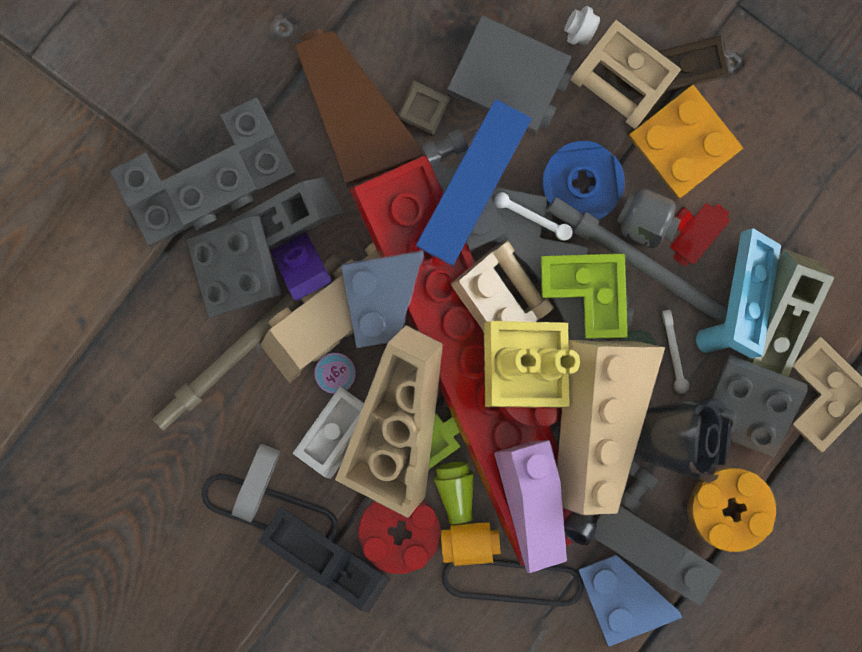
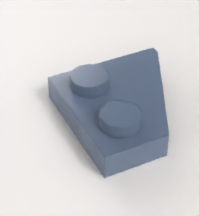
M423 250L341 265L357 348L388 343L403 329L406 312L415 289L414 285L419 267L423 261Z

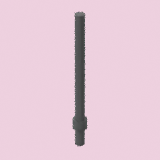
M557 197L552 200L547 211L572 226L573 233L586 241L589 238L613 254H625V262L719 323L724 324L726 322L728 308L600 226V220L585 211L582 214Z

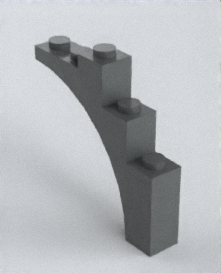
M495 187L491 194L493 200L497 193H506L509 200L550 221L552 219V213L547 211L548 208H546L548 197ZM506 207L497 208L508 234L492 242L499 244L504 240H508L515 250L512 253L513 256L530 271L540 285L541 256L587 255L588 247L540 238L541 232L549 233V229ZM550 298L561 322L568 323V340L604 341V338L585 339L583 298ZM627 307V332L630 331L634 308Z

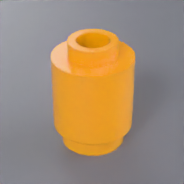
M490 522L451 525V529L441 530L444 563L454 562V566L493 563V555L501 554L499 529L491 530Z

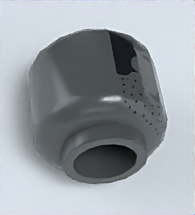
M642 188L636 194L629 192L616 222L622 224L621 233L626 238L648 248H656L663 239L667 241L672 240L681 219L674 217L676 204L672 199L648 188Z

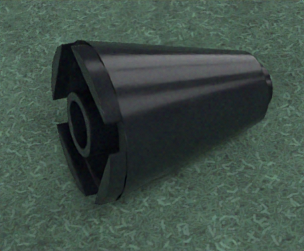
M706 398L649 407L634 457L697 481H715L719 475L713 473L717 465L725 466L731 443L730 419L722 418L719 409H726L724 403L718 399Z

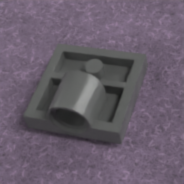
M259 216L248 217L187 239L208 318L256 306L281 295Z
M730 355L724 369L719 371L714 381L709 398L718 399L724 403L726 409H719L722 418L730 419L731 441L775 458L807 393V384Z

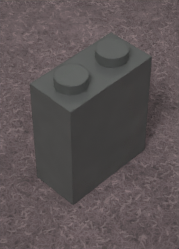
M482 15L450 82L447 95L484 113H488L496 98L531 117L532 120L525 132L535 136L539 126L547 130L557 107L550 104L556 90L565 92L574 73V70L568 68L571 56Z

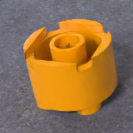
M724 467L716 469L713 473L719 475L715 481H698L690 494L687 503V513L693 530L705 542L724 551L741 552L757 546L773 531L776 518L775 499L769 486L757 474L744 469ZM728 499L740 505V510L735 512L736 518L734 519L722 513V509L728 507Z

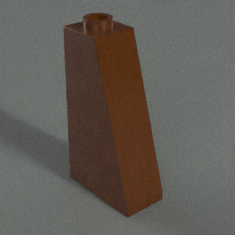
M317 29L301 36L302 42L295 44L347 187L392 171L423 156L419 144L334 31L325 33L324 29Z

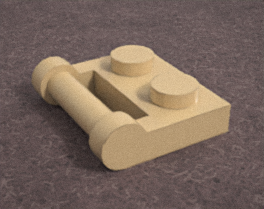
M615 20L570 80L579 87L582 85L586 86L628 118L626 123L636 129L681 69ZM599 62L645 96L639 105H636L593 72Z
M504 240L490 249L451 283L483 331L484 322H536L554 308L549 299H542L540 293L512 253L515 250L508 240ZM498 263L529 306L524 312L493 267Z

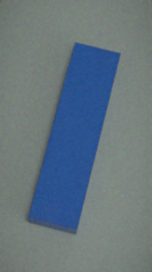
M495 98L416 245L417 248L453 267L532 120L531 117Z

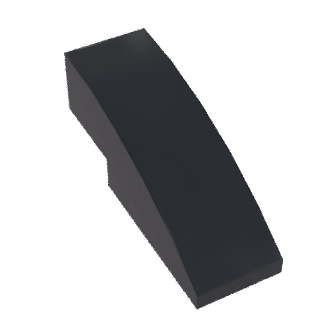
M283 507L279 508L258 542L317 583L329 588L361 611L370 612L391 580L382 571Z

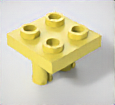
M484 322L485 407H569V374L577 372L580 366V358L576 351L568 348V323Z

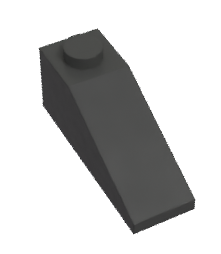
M327 176L302 181L217 228L248 217L259 216L268 249H271L341 215L343 211Z
M619 506L617 514H599L596 518L597 529L593 537L594 539L699 606H701L722 573L720 569L621 506Z

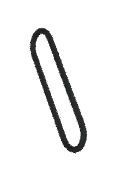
M222 473L213 475L206 480L202 488V499L209 510L266 530L267 524L252 520V522L232 515L230 511L214 506L209 501L208 489L213 482L222 479L243 485L245 480ZM266 488L265 494L328 516L332 523V532L329 537L333 540L338 533V522L331 511Z
M493 559V563L482 564L525 568L517 561ZM454 562L447 563L442 573V582L446 590L453 596L460 598L564 607L576 603L584 591V584L579 572L574 568L554 565L541 570L567 572L576 578L578 582L577 593L573 598L564 601L462 592L451 587L448 581L449 570L454 566Z

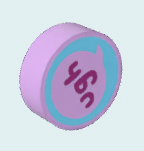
M330 353L323 356L315 367L316 382L321 389L328 393L335 394L339 387L347 391L353 385L356 378V369L353 362L347 356L340 353Z

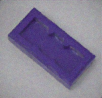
M307 232L271 251L295 301L332 281Z

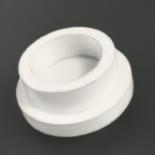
M585 6L581 11L575 9L570 15L564 31L569 33L567 38L569 43L573 45L579 43L586 46L594 36L600 22V17L593 14L592 8Z

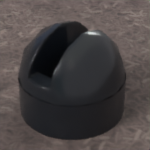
M572 511L564 521L565 537L580 545L587 546L591 543L597 529L595 518L592 515H582Z

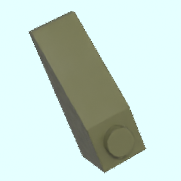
M784 249L778 261L763 356L752 359L748 357V362L784 376H789L835 278L821 262Z

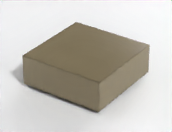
M413 81L398 113V118L401 122L434 136L451 98Z

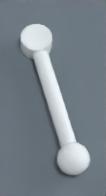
M499 192L493 198L497 208L506 207L555 232V236L561 241L568 240L572 236V228L569 225L555 224L509 200L506 193Z
M671 310L662 311V318L666 328L676 377L673 388L677 393L684 394L689 390V382L683 376Z

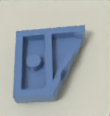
M616 554L578 568L608 647L682 618L681 613Z

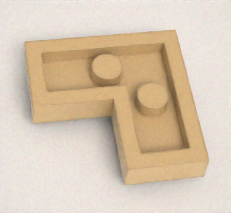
M817 337L796 359L792 369L818 396L800 413L791 425L820 453H823L862 413V376L822 337Z

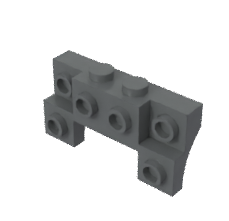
M257 97L220 115L235 145L163 181L147 152L110 170L148 246L153 247L193 226L196 231L207 228L218 221L217 214L231 208L233 213L238 212L255 202L253 196L296 175Z

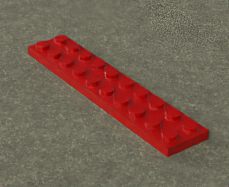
M426 155L350 189L380 257L421 251L416 245L444 195ZM467 243L464 244L453 267L423 251V261L419 267L414 285L415 289L406 315L414 330L443 344L438 385L520 565L525 567L494 452L531 441H550L557 467L559 447L549 426L521 427L509 421L500 412L498 407H485L484 331L451 285L455 279L475 263ZM563 508V519L565 521L572 511ZM565 537L566 546L573 543V541Z

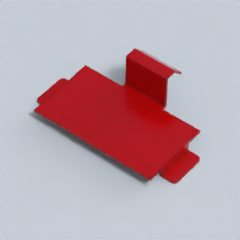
M706 202L694 217L687 208L682 206L674 216L681 219L678 226L681 234L670 246L676 252L673 259L684 267L689 262L694 265L731 221L727 217L729 211L719 204H716L713 208Z

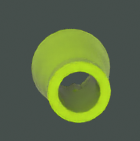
M466 461L450 462L437 466V476L433 479L447 512L449 524H462L472 521L474 471L469 470V465Z

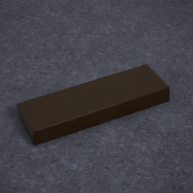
M722 35L658 51L681 69L665 92L732 75ZM603 65L606 82L631 101L645 97Z

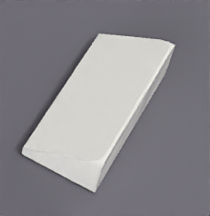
M339 387L293 454L322 476L332 478L341 466L365 403L344 388Z

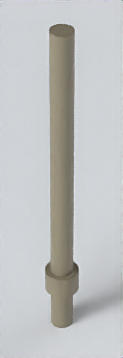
M334 253L330 254L322 262L330 277L343 265ZM289 292L190 385L185 383L174 393L176 398L153 418V421L164 431L187 409L191 412L202 401L200 397L264 339L272 328L268 322L287 307L293 312L303 302L302 299L295 301Z

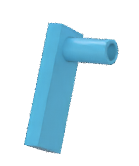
M753 228L742 231L740 235L726 322L702 329L696 335L697 346L703 353L732 348L750 359L763 356L781 245Z

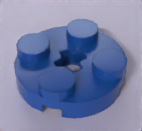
M576 141L563 146L550 158L543 172L542 189L544 197H548L547 203L550 205L552 200L557 197L582 214L586 211L599 220L603 219L616 207L624 191L625 178L620 162L608 150L595 142ZM585 171L587 178H594L595 185L588 187V193L586 194L580 193L579 188H573L572 180L578 178V172Z

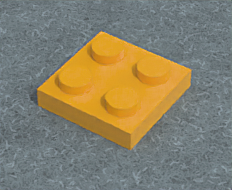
M694 85L685 90L628 136L678 200L744 149Z

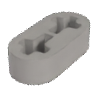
M260 444L235 502L232 515L252 522L281 451Z

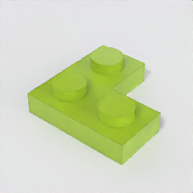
M625 254L541 256L542 299L583 298L585 339L628 337Z

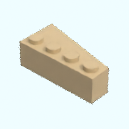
M374 242L365 249L368 256L363 260L380 258ZM351 259V260H349V261L346 262V263H351V262H354V261H353V259ZM342 267L333 273L336 278L335 281L327 287H321L301 298L304 304L294 312H291L287 307L268 322L272 328L268 331L260 346L289 383L301 375L300 373L306 365L312 361L318 362L340 343L339 340L344 336L347 338L354 333Z
M405 326L386 346L335 480L408 518L426 496L443 344Z
M568 340V348L576 351L579 355L580 366L577 372L569 374V407L562 408L557 465L561 483L562 507L582 515L617 514L665 347L637 341Z

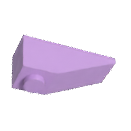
M531 441L494 452L526 572L532 573L566 562L567 554L561 483L550 441Z

